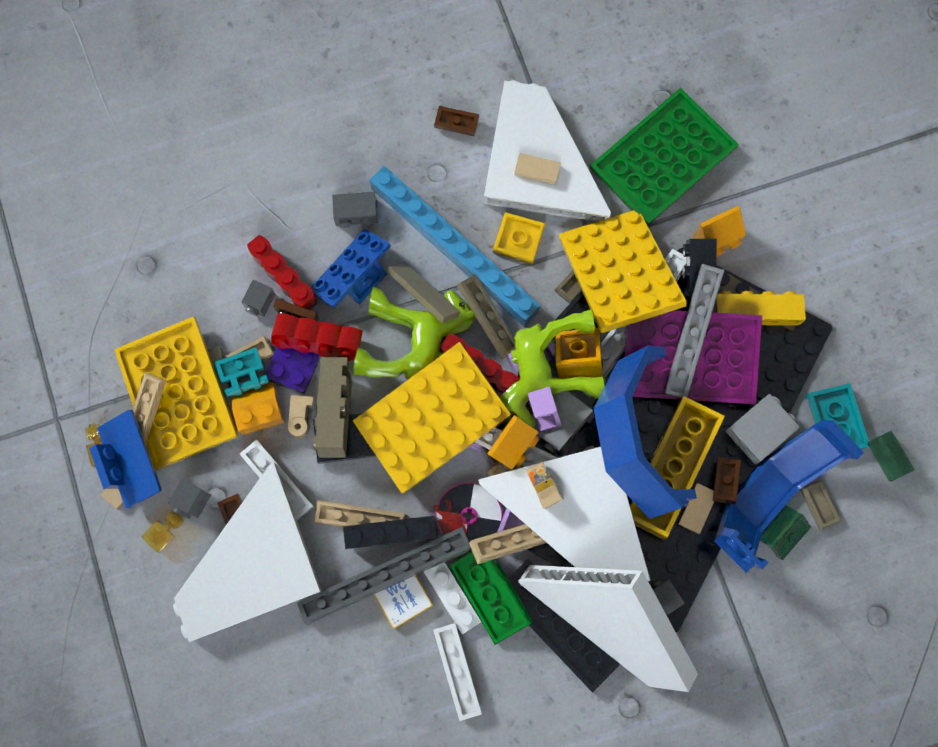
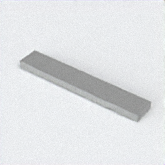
M701 264L664 391L666 394L680 398L688 396L723 277V269Z

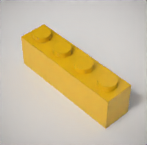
M722 291L716 297V313L762 315V325H801L806 320L804 294H797L794 291L783 294H775L773 291H766L762 294H753L752 291H744L740 294Z

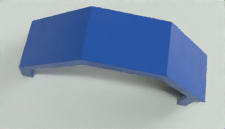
M646 346L618 360L594 407L605 471L649 519L681 509L688 505V501L697 498L695 489H673L643 454L632 397L646 365L666 356L665 347Z
M833 420L819 421L768 455L737 490L736 504L726 503L715 543L745 573L753 567L763 570L768 561L756 557V553L764 529L802 487L846 459H859L864 452Z

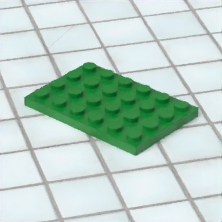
M680 87L590 164L589 168L631 211L634 210L638 214H642L648 226L730 155L739 144Z

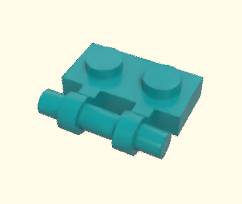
M257 347L215 362L221 382L224 384L231 381L232 387L225 389L227 397L240 396L247 390L253 388L257 390L262 388V385L269 383L267 375L261 377L257 375V371L265 369ZM250 375V381L239 383L238 378Z

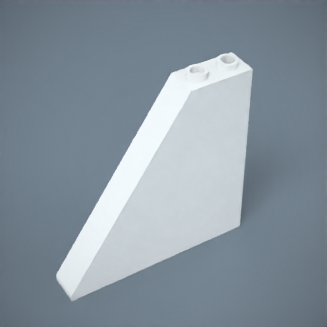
M516 80L504 81L484 192V204L595 222L607 220L610 218L611 212L546 87L535 83L523 84ZM522 153L560 162L561 166L556 185L514 175L519 154Z
M601 447L544 462L564 500L546 509L542 508L537 493L526 472L527 469L537 464L478 480L484 489L574 567L643 571L647 580L650 581L627 494L606 473Z
M272 463L267 467L174 598V611L177 617H181L183 623L181 631L184 638H188L189 642L322 591L299 524L294 519L293 508L277 464Z
M529 565L519 579V583L647 686L689 692L698 673L643 571Z

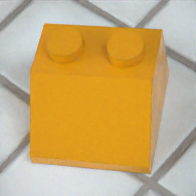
M739 205L700 223L692 239H717V257L721 256L724 253L723 251L728 248L733 250L741 246L746 236V231Z
M595 328L594 333L571 330L562 331L556 335V367L559 379L603 376L599 328Z
M274 382L264 384L262 388L257 390L254 388L247 390L240 396H231L238 432L243 436L285 423Z
M514 415L487 454L512 470L516 466L520 468L527 458L524 455L528 448L533 449L540 440L537 437L539 431Z

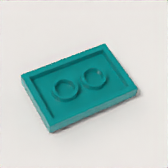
M850 383L806 394L815 424L821 420H833L860 449L870 447Z

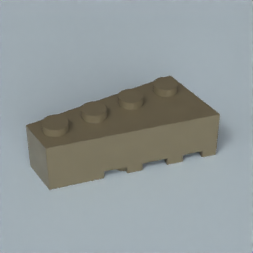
M320 357L319 393L317 397L318 411L315 417V429L317 430L316 436H313V449L317 450L319 458H346L353 383L347 357Z

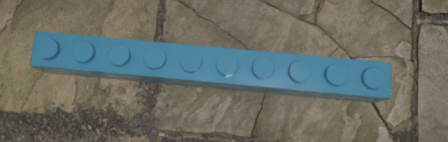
M383 166L370 179L371 189L468 277L476 274L487 294L523 327L539 313L540 305L386 166Z

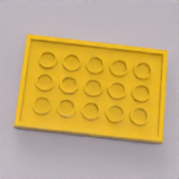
M633 210L610 217L607 220L604 219L558 234L560 243L601 333L686 307V299L642 214H638Z
M194 316L114 349L133 408L145 373H150L166 380L146 442L155 470H160L239 437L197 318Z
M459 342L354 419L353 422L400 492L404 494L508 419L512 414L464 346Z

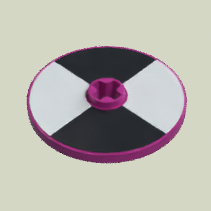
M469 482L455 485L447 490L438 502L435 514L437 528L443 536L463 527L469 542L497 533L502 521L500 502L480 484ZM468 510H472V514L475 515V519H471L470 522H466V518L463 517V513L466 514Z

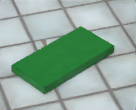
M471 551L449 565L494 645L533 623L497 559L477 564L475 556Z

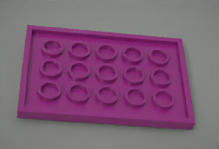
M674 310L626 326L624 357L646 346L665 347L666 356L646 365L633 397L682 399L666 394L664 391L688 311ZM711 314L687 398L694 401L756 404L762 315Z

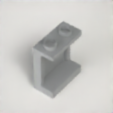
M568 391L553 395L562 426L541 432L534 414L532 415L535 419L534 429L539 431L537 437L545 444L543 447L550 454L554 455L556 453L560 457L565 446L586 422L590 423L594 418L593 410Z
M768 394L725 432L756 465L800 427L797 424V419L782 408L780 400Z

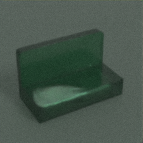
M892 430L867 443L889 482L915 470Z
M785 505L764 529L760 541L769 546L776 557L784 560L810 530L811 526L803 514Z

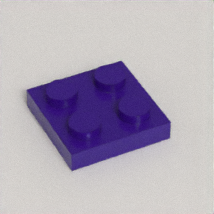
M277 347L265 375L268 376L269 381L305 394L321 356L315 352L301 353L294 348L280 349Z

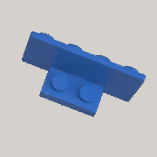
M364 229L310 287L313 294L333 308L347 294L354 302L360 305L372 292L373 287H376L387 275V272L378 260L391 247L390 243Z
M127 410L99 426L97 430L102 444H95L89 450L103 489H119L125 508H131L161 492L162 488L134 411Z

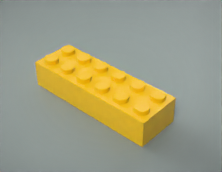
M685 396L679 401L650 461L654 469L673 489H691L725 417ZM633 501L630 503L635 526L663 540L668 537L681 510L678 509L649 519Z

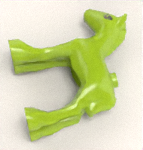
M373 287L368 315L403 324L413 330L411 338L412 351L398 360L386 362L376 360L366 350L358 348L353 375H365L371 378H397L401 374H405L406 379H410L444 354L440 352L443 337H447L449 334L456 335L467 330L473 323V320L476 319V316L470 306L453 290L447 291L444 297L460 313L458 318L442 323L431 312L426 310H412L394 305L381 289Z
M592 310L574 313L563 319L551 321L543 330L541 325L537 323L531 328L520 329L516 332L514 337L516 350H511L513 364L518 363L520 380L509 387L500 397L512 414L505 421L510 422L515 415L534 428L535 419L526 408V403L530 401L528 393L549 386L552 395L563 391L581 390L594 398L600 397L605 387L603 376L594 378L584 376L567 379L553 378L550 365L544 354V350L551 340L562 331L576 329L583 333H594L595 324Z

